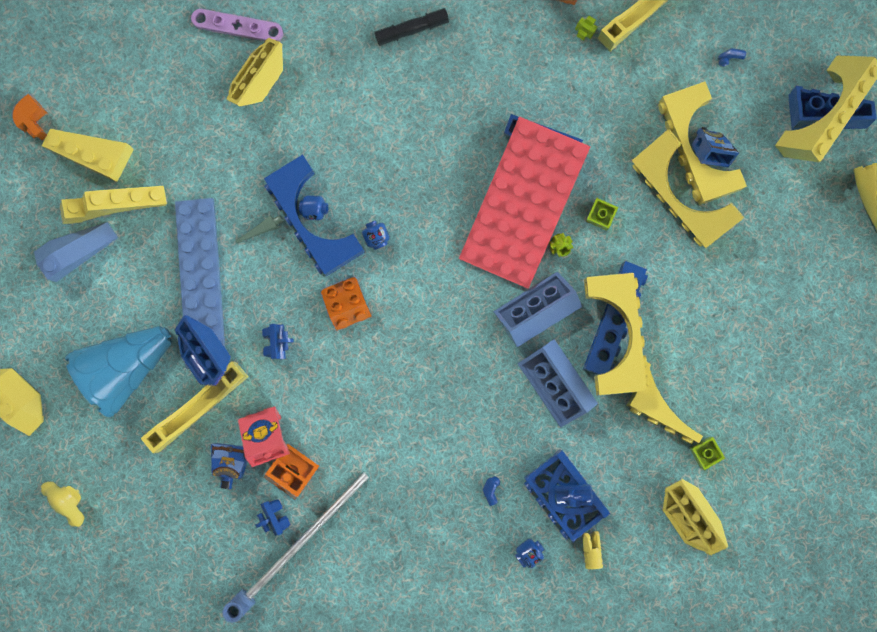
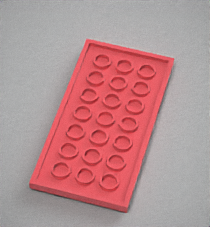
M519 116L459 259L529 289L591 146Z

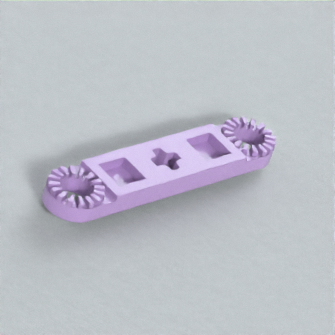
M197 9L191 16L192 23L199 29L265 41L267 38L280 41L283 37L282 27L274 22L205 9ZM199 15L206 16V20L203 23L196 22ZM239 22L242 27H238V30H235L233 24L236 25ZM273 28L279 31L275 37L269 36V31Z

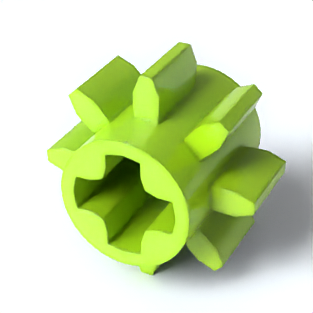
M588 16L586 19L582 17L575 27V30L578 31L577 37L583 41L586 37L591 39L598 26L594 25L596 19Z
M564 233L552 237L549 244L553 255L557 253L558 257H564L571 252V249L574 247L570 235L565 237Z

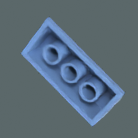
M556 272L493 312L510 339L519 347L575 312L582 305L576 291Z
M555 339L518 363L560 428L586 414L598 404Z

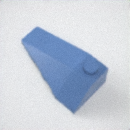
M106 222L50 240L34 251L36 264L48 280L58 282L115 241L118 236Z

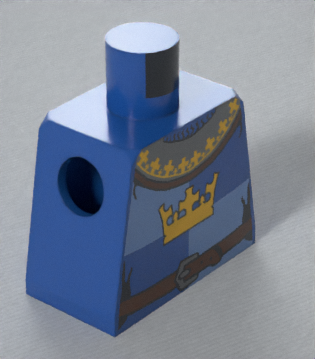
M701 127L697 130V137L693 141L692 147L700 163L729 168L739 154L737 149L720 132L708 131L706 127Z
M212 443V476L221 477L220 488L232 489L233 478H243L248 463L243 446Z

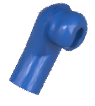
M731 48L723 52L718 57L719 65L722 67L728 65L729 60L732 58L745 59L746 51Z
M496 476L488 478L483 488V493L489 506L498 503L494 492L497 486L500 485V480Z

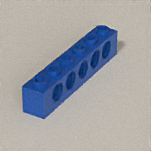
M625 261L622 263L618 274L634 273V278H637L638 281L636 297L640 299L641 293L639 290L641 285L644 286L648 275L645 274L647 269ZM608 303L583 370L596 375L604 374L614 368L615 364H612L614 357H618L621 351L620 341L625 339L628 332L622 315ZM614 315L620 317L621 322L619 325H615L612 322ZM607 333H611L614 336L613 343L606 341L605 336ZM600 351L607 353L606 361L599 359Z

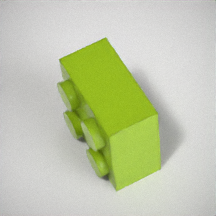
M596 198L586 222L607 231L611 226L618 207Z
M708 437L689 448L701 470H706L725 459L714 437Z

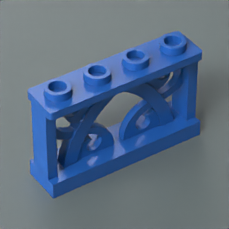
M561 449L524 477L526 480L524 485L530 493L533 491L536 493L538 498L535 500L542 509L544 507L548 509L550 513L547 516L554 525L558 523L561 526L560 533L566 540L570 538L574 542L595 524L610 515V512L593 490V506H576V508L557 507L555 501V486H557V483L561 486L588 484ZM556 460L560 461L553 474L545 470ZM540 474H546L551 477L550 482L546 479L541 480L545 482L543 488L536 485V478ZM569 475L570 481L564 483L559 480V477L564 480V476ZM548 492V502L541 493ZM597 510L598 514L585 523L583 514ZM555 511L564 514L562 521ZM575 515H579L581 519L579 528L570 529L567 521L572 519L575 524Z

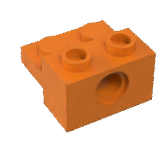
M287 444L289 454L277 458L263 478L296 500L319 468V465Z

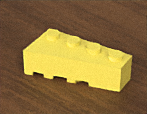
M55 129L49 130L42 144L49 151L115 182H118L134 150L127 143Z

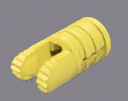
M594 531L591 536L589 533L582 534L585 569L603 568L599 532Z

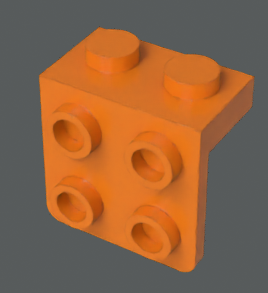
M356 277L349 278L321 291L329 317L336 331L372 317Z

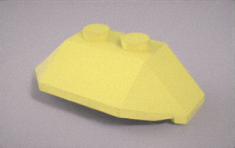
M267 38L265 43L251 53L232 81L226 100L239 107L263 101L283 71L282 44L279 41Z
M13 368L0 369V418L10 426L30 436L44 422L41 395Z
M684 479L665 488L663 511L684 543L704 551L710 556L728 547L721 521L699 488Z

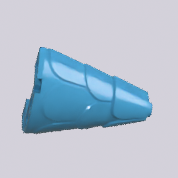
M157 326L76 349L65 357V360L69 361V364L66 365L68 372L86 400L91 405H98L100 407L98 411L104 416L112 417L120 410L132 392L138 388L150 369H154L172 343L170 340L171 334L166 327Z

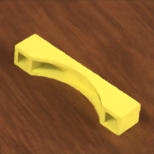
M638 0L628 10L615 17L601 30L598 40L611 52L668 0Z
M231 361L217 385H206L185 405L153 427L140 439L152 453L161 452L249 376L237 362Z

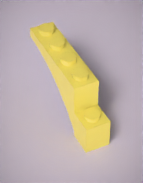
M164 186L85 191L82 198L61 200L60 211L62 223L71 224L124 211L166 206L167 202Z
M647 362V366L644 368L645 375H648L649 386L647 391L633 392L627 403V406L631 408L630 412L638 416L641 414L647 416V421L654 425L662 424L665 426V431L673 435L675 433L682 435L681 439L687 443H700L703 436L682 422L662 398L650 371L651 364Z

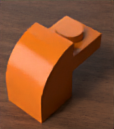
M27 94L14 107L13 121L19 129L24 132L27 131L34 139L37 137L43 141L47 136L36 122L48 112L35 98Z

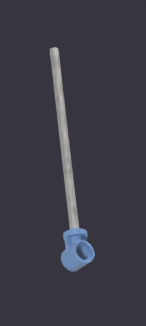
M364 472L248 592L242 589L225 605L222 613L226 621L231 623L237 622L256 603L253 597L365 483L369 477ZM231 606L238 608V615L231 613Z

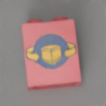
M275 406L238 419L245 458L251 467L289 454V449L283 440L279 424L281 415Z

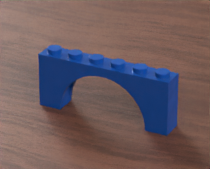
M302 154L265 177L264 180L267 184L264 187L270 195L274 194L277 200L274 202L280 211L284 210L287 214L284 217L290 227L293 225L297 230L294 234L299 242L304 241L307 247L304 250L309 258L314 257L316 260L315 267L320 274L324 273L327 277L365 252L354 234L341 239H324L310 233L302 225L297 209L298 197L304 184L315 175Z

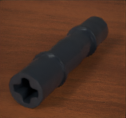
M443 8L428 14L425 13V16L410 19L395 26L392 24L389 27L374 31L378 46L393 41H399V38L414 35L426 29L432 30V28L449 23L446 9Z

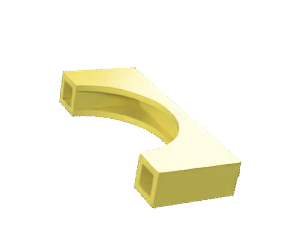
M835 57L826 71L835 83L843 84L840 99L827 115L814 124L783 133L775 146L784 157L813 162L822 161L877 80L876 57Z
M706 82L665 95L658 104L660 113L664 114L666 119V129L670 130L682 143L677 149L680 155L678 157L679 163L686 170V181L688 184H691L693 188L692 196L695 201H698L699 205L741 191L747 187L740 169L722 171L711 168L706 164H701L690 146L688 127L691 117L697 109L708 104L712 99Z
M667 130L632 160L634 163L632 167L638 174L642 173L646 177L644 181L651 189L654 187L658 191V198L663 203L667 202L670 205V212L675 217L679 216L683 221L681 224L687 232L692 231L695 235L694 240L700 247L703 245L707 248L744 219V216L732 202L718 210L697 211L685 206L675 197L668 182V167L674 152L682 143L670 130Z
M634 273L586 277L584 279L586 299L601 300L613 306L625 320L629 334L628 347L621 362L609 372L594 376L596 395L647 391L649 378L648 375H645L644 368L647 366V359L642 351L645 341L640 333L642 318L638 316L640 299L636 297V289H638L637 278H634Z

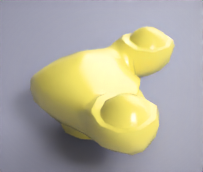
M47 481L41 485V493L47 497L51 508L58 514L65 516L70 526L80 527L84 522V515L77 508L78 503L81 501L79 490L71 486L60 488L52 481Z

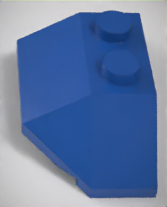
M184 315L175 328L176 335H178L181 357L200 385H217L226 372L231 356L211 328Z

